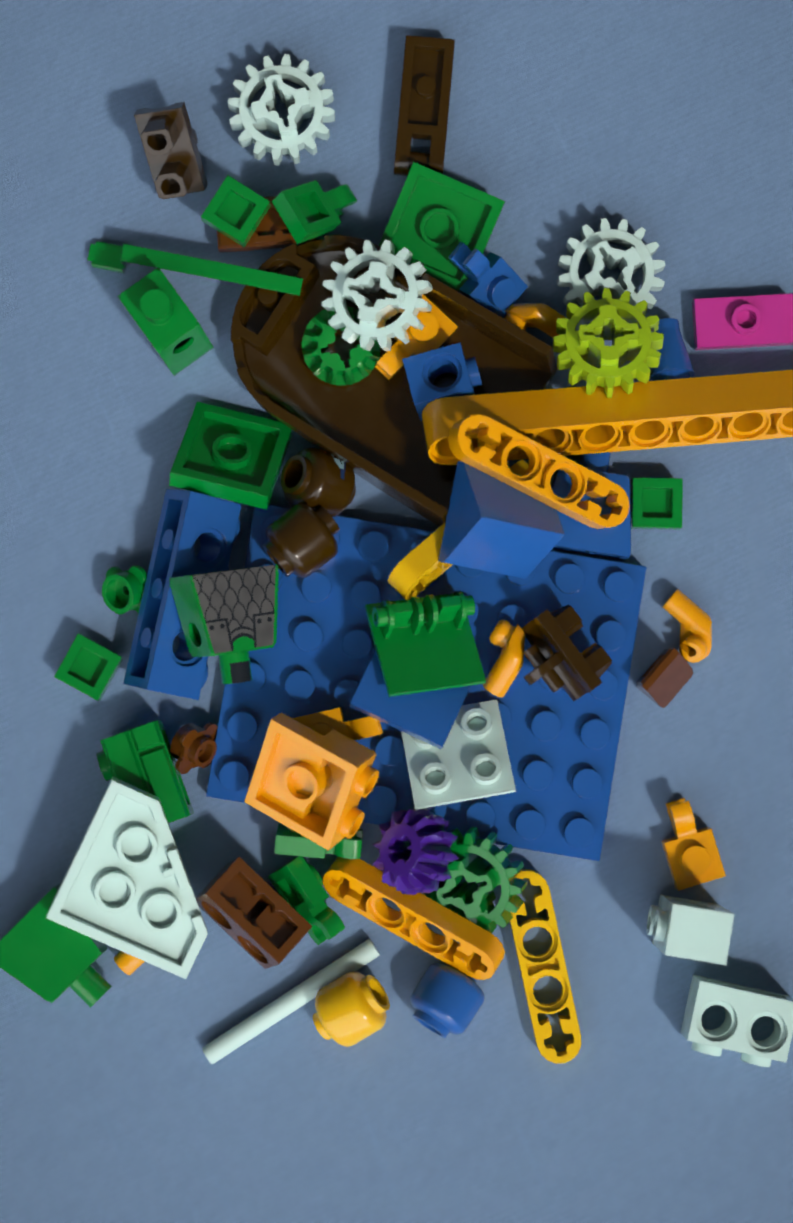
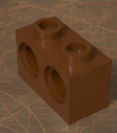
M240 857L227 863L196 897L199 907L264 969L279 965L313 927Z

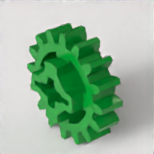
M472 826L466 832L464 838L457 828L451 831L452 834L458 838L450 848L451 852L459 857V859L448 864L452 878L439 881L438 891L424 893L423 895L488 932L493 933L497 925L504 928L513 918L511 912L516 913L524 902L517 894H521L527 887V881L515 877L524 864L522 861L510 862L507 856L511 853L513 846L508 844L501 849L495 845L497 833L493 831L483 840L480 839L477 827ZM463 878H465V882L459 883ZM501 885V896L498 904L494 906L493 901L496 899L493 890L496 886Z

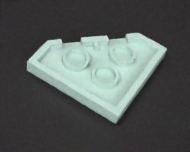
M112 776L52 901L46 918L186 979L208 935L206 924L159 797Z

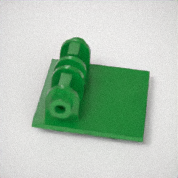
M456 591L453 594L426 595L421 598L416 596L411 597L410 600H384L380 603L365 604L364 607L388 697L486 683L468 620V615H474L475 602L472 595H464L462 591Z

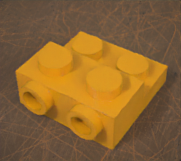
M281 712L270 721L244 802L329 851L343 838L351 839L363 822L365 813L357 807L361 797H367L378 780L379 771L372 767L376 752L334 729L323 736Z

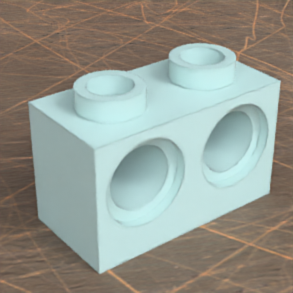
M660 895L658 906H650L646 934L652 936V944L664 955L726 965L734 913L719 904Z
M693 975L680 1033L687 1041L693 1042L691 1049L700 1053L721 1056L722 1049L742 1053L740 1060L757 1066L770 1067L772 1060L787 1063L793 1035V998L783 994ZM713 1005L723 1006L725 1010L723 1024L713 1030L703 1028L701 1018L704 1011ZM763 1016L772 1017L774 1022L772 1034L765 1040H754L751 1036L753 1023Z

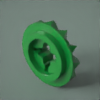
M347 306L351 317L359 324L360 320L357 318L359 310ZM325 309L311 319L304 331L302 338L304 360L310 371L320 380L332 385H352L370 375L380 358L381 347L378 340H375L370 351L362 349L360 344H357L355 348L350 349L348 352L349 358L347 361L349 367H345L344 361L341 360L338 353H321V348L328 347V344L335 342V333L337 332L328 323L331 317L336 314V311ZM346 326L343 327V328H340V331H344V329L346 328Z

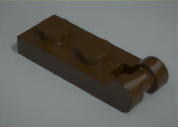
M406 35L394 175L408 176L413 162L443 174L455 39ZM412 139L431 140L430 153L411 152Z

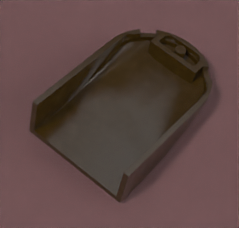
M325 235V239L311 241L298 246L294 243L283 248L266 260L257 270L302 278L300 296L245 285L235 306L231 325V342L233 343L234 358L240 379L253 398L270 415L318 449L327 451L353 468L355 474L437 526H442L447 519L457 465H440L429 458L423 420H420L415 408L404 365L390 380L374 367L370 375L352 385L340 386L326 383L316 377L306 365L303 357L302 338L304 331L311 319L319 312L325 310L322 307V301L333 297V292L322 286L323 280H336L338 274L330 266L331 263L334 261L344 266L348 262L345 249L348 247L358 255L362 254L365 240L351 236ZM374 244L376 250L380 251L381 247ZM369 266L359 271L353 277V279H356L365 272H367L369 270ZM395 268V273L397 274L395 283L397 287L409 292L404 274L401 270ZM424 272L418 278V280L429 281L432 284L433 290L424 295L458 326L456 331L440 348L460 342L465 359L475 356L483 384L473 388L475 395L546 389L558 370L553 348L427 273ZM381 287L378 293H361L373 304H375L377 299L393 298ZM346 300L347 306L359 310L356 303ZM399 312L386 320L385 326L396 321L402 313ZM336 329L335 342L328 344V347L321 348V353H338L341 360L344 361L345 367H349L347 361L349 358L348 352L350 349L355 348L357 344H360V339L350 344L342 338L343 331ZM391 338V347L397 342L394 338ZM382 348L380 349L379 360L387 352L384 351ZM452 373L441 374L435 379L433 385L438 388L449 387L456 381L457 376Z

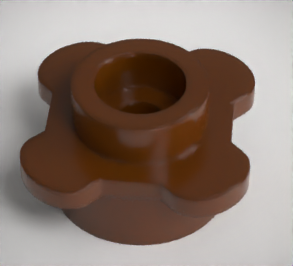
M209 722L202 728L195 723H188L176 732L171 742V754L177 759L175 768L178 772L186 774L191 768H206L212 763L217 750V745L214 741L217 734V725Z

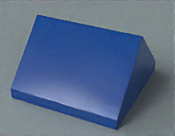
M458 461L438 562L526 579L565 535L557 511L474 467Z

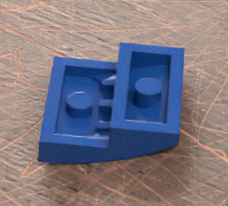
M375 650L349 707L436 748L442 749L470 686L388 697Z

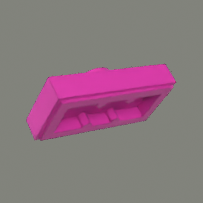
M793 293L699 298L692 301L695 351L793 345Z

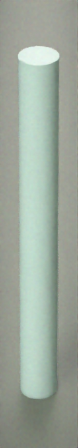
M369 938L203 1046L202 1050L211 1064L216 1063L314 999L321 988L346 973L357 971L380 956L372 940Z

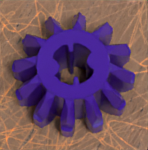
M414 808L408 811L392 812L391 822L379 824L383 837L382 840L372 844L380 850V856L373 866L379 868V870H384L382 882L391 887H396V890L401 891L402 894L416 895L422 892L431 893L438 891L439 881L452 878L448 868L449 862L459 859V857L451 852L450 846L458 837L452 834V832H447L449 820L444 819L442 816L434 815V812H429V809L415 810Z

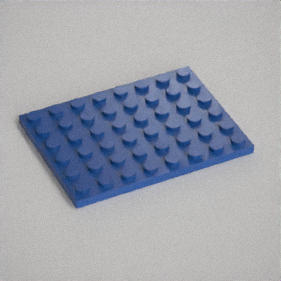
M268 505L267 510L258 507L254 508L244 568L275 565L262 546L268 542L265 531L269 524L290 508ZM335 516L333 519L339 526L340 531L334 534L338 544V553L331 560L306 578L297 577L293 573L286 577L278 569L277 642L272 648L249 651L252 681L225 684L215 740L217 750L212 759L206 797L245 803L244 801L270 721L281 712L291 718H296L341 707L344 722L368 717V715L349 707L376 650L364 606L365 604L380 603L384 600H405L388 583L389 575L396 565L429 537L433 531ZM550 551L526 579L452 565L417 595L421 598L426 595L437 596L462 591L464 595L473 596L475 613L474 615H468V620L485 678L503 649L492 644L489 639L499 620L505 619L511 625L516 626L518 624L522 628L548 609L551 613L568 604L573 607L582 619L583 627L569 637L581 653L596 642L603 647L612 659V664L599 677L603 683L574 702L563 687L553 693L542 678L529 686L523 677L535 668L525 655L520 672L503 698L491 694L482 684L470 686L462 705L496 699L498 701L516 792L424 808L429 809V812H434V815L442 816L444 819L449 820L447 832L457 828L464 838L466 832L473 826L478 828L480 839L483 840L492 831L497 833L495 843L497 845L505 846L511 844L515 848L600 861L646 566ZM526 637L524 651L532 646ZM381 722L383 734L354 740L376 752L372 767L379 771L378 780L370 794L365 798L361 797L357 807L365 813L364 823L376 825L391 822L392 812L408 811L415 808L402 733L400 730Z

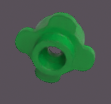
M138 565L130 567L129 570H121L118 566L107 570L106 579L102 585V596L109 609L118 615L125 614L130 610H135L139 614L147 578L145 570Z

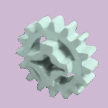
M284 54L281 65L274 66L271 58L265 56L263 70L258 71L250 64L246 67L249 78L247 83L235 79L233 83L234 90L240 98L228 99L229 110L238 113V115L229 119L232 131L244 130L238 137L242 148L252 143L255 144L253 151L255 159L260 160L266 152L272 153L274 165L279 166L282 156L289 154L294 164L300 163V150L305 148L314 156L317 153L314 139L317 137L322 140H328L330 137L329 129L323 122L335 121V110L325 107L334 101L332 89L320 90L325 83V77L322 72L316 73L311 77L309 76V61L304 59L295 68L291 66L289 54ZM283 80L294 82L303 88L295 89L284 83ZM265 86L266 89L260 100L251 103L257 91ZM275 94H279L281 103H284L286 109H288V127H285L283 119L279 118V114L275 109L277 104ZM312 113H314L310 125L303 133L298 135L297 131L303 120L311 118ZM269 131L279 136L281 140L268 138L260 132Z
M603 218L600 221L598 232L595 233L587 224L582 226L580 234L583 241L580 242L570 237L566 244V248L573 256L563 255L560 256L558 261L559 267L568 270V273L560 275L557 279V286L570 287V291L565 295L563 302L565 305H568L570 302L574 303L577 301L581 308L583 306L584 293L589 292L593 297L596 295L602 297L604 288H609L612 299L619 300L626 290L630 292L629 304L635 306L637 303L645 300L648 303L647 308L652 309L657 300L649 291H661L665 283L660 278L654 277V274L663 271L666 266L665 261L652 259V255L659 247L658 243L653 242L645 245L642 242L646 231L643 227L639 228L634 234L628 233V222L625 219L621 220L617 229H610L607 218ZM608 243H617L627 247L628 250L624 251L612 248ZM586 253L591 269L583 279L579 280V262ZM605 264L610 270L617 267L620 269L621 273L617 283L612 277L603 279L600 276ZM642 267L643 282L640 291L636 294L631 278L632 274Z
M365 240L363 253L359 255L350 247L346 248L345 253L348 262L343 266L333 261L330 266L338 274L336 280H323L322 284L326 289L333 292V297L322 301V307L328 311H336V314L331 317L328 323L334 329L346 326L342 338L350 344L360 336V347L366 351L372 349L375 340H378L380 347L384 351H391V338L397 337L404 344L409 343L410 340L406 330L410 326L419 330L424 328L423 323L417 318L419 311L428 312L432 310V305L422 299V294L433 290L432 284L429 281L418 280L424 274L426 268L420 261L409 265L413 254L405 247L395 255V246L389 240H384L380 251L376 250L370 240ZM369 266V270L367 272H365L358 278L353 279V277L359 271ZM395 268H398L404 274L409 292L397 287L395 283L397 276ZM381 287L393 298L377 299L375 304H373L361 293H378ZM346 300H350L358 306L359 313L357 318L360 320L359 324L351 317ZM399 312L402 313L396 321L385 326L386 320Z

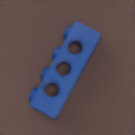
M166 489L123 684L199 700L201 688L205 685L208 677V657H193L189 652L169 578L229 570L228 564L233 542L238 537L240 531L239 514L241 504L193 491ZM199 537L201 546L200 551L196 556L194 552V544L196 539ZM178 635L179 647L177 651L173 653V641L175 637Z

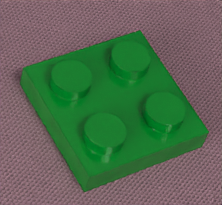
M413 162L379 246L381 247L384 240L391 241L395 246V255L404 247L413 254L410 264L420 261L426 268L425 273L460 291L459 289L468 278L450 261L449 255L460 242L464 243L471 251L476 248L484 254L506 201Z
M197 401L170 471L169 486L267 510L291 440L292 430L279 421Z

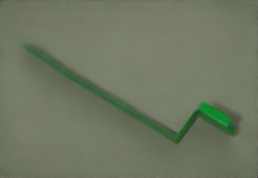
M96 241V245H90L87 261H92L91 266L93 268L123 274V268L126 267V262L297 296H300L303 282L302 278L128 244L120 246Z

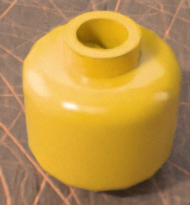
M356 971L346 973L317 992L315 998L316 1013L313 1014V1022L317 1031L324 1039L330 1040L332 1038L342 1046H353L384 1027L387 1018L386 1011L390 1008L387 993L380 982L372 975L365 976Z

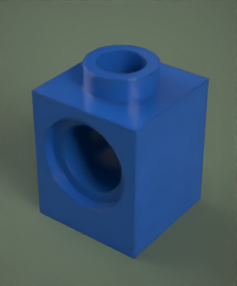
M460 342L402 359L413 402L420 420H422L423 409L428 403L444 397L475 395L473 388L483 385L475 356L465 359ZM452 373L457 376L456 381L449 387L438 388L433 385L435 379L441 374Z

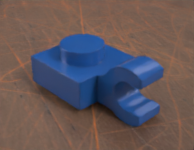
M460 242L448 257L468 278L459 289L461 293L502 318L507 313L505 310L514 304L528 287L501 256L489 252L485 257L478 249L475 248L471 251L464 243Z

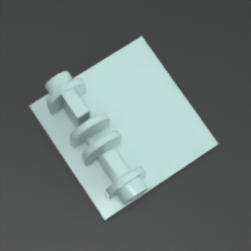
M497 699L462 705L442 749L401 731L415 810L516 792Z

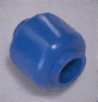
M432 963L411 994V1004L416 1010L412 1015L413 1018L443 1038H446L449 1033L463 1034L485 1000L483 990L476 984L478 979L471 978L445 963Z

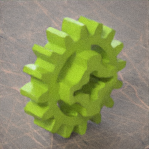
M604 288L602 299L595 300L589 292H586L583 295V306L581 308L577 304L570 302L567 305V318L557 319L556 333L559 335L553 337V352L560 353L557 356V367L559 370L571 368L568 383L571 385L577 384L581 380L586 381V394L591 395L597 386L604 387L607 398H612L614 387L620 385L627 394L633 393V379L636 378L646 384L650 379L651 370L649 367L658 368L660 364L661 353L657 350L662 349L664 335L656 332L660 319L658 315L645 318L648 305L645 300L637 303L635 306L629 304V291L625 290L619 300L612 299L609 288ZM604 340H611L612 346L604 345ZM626 361H631L629 364L621 367Z

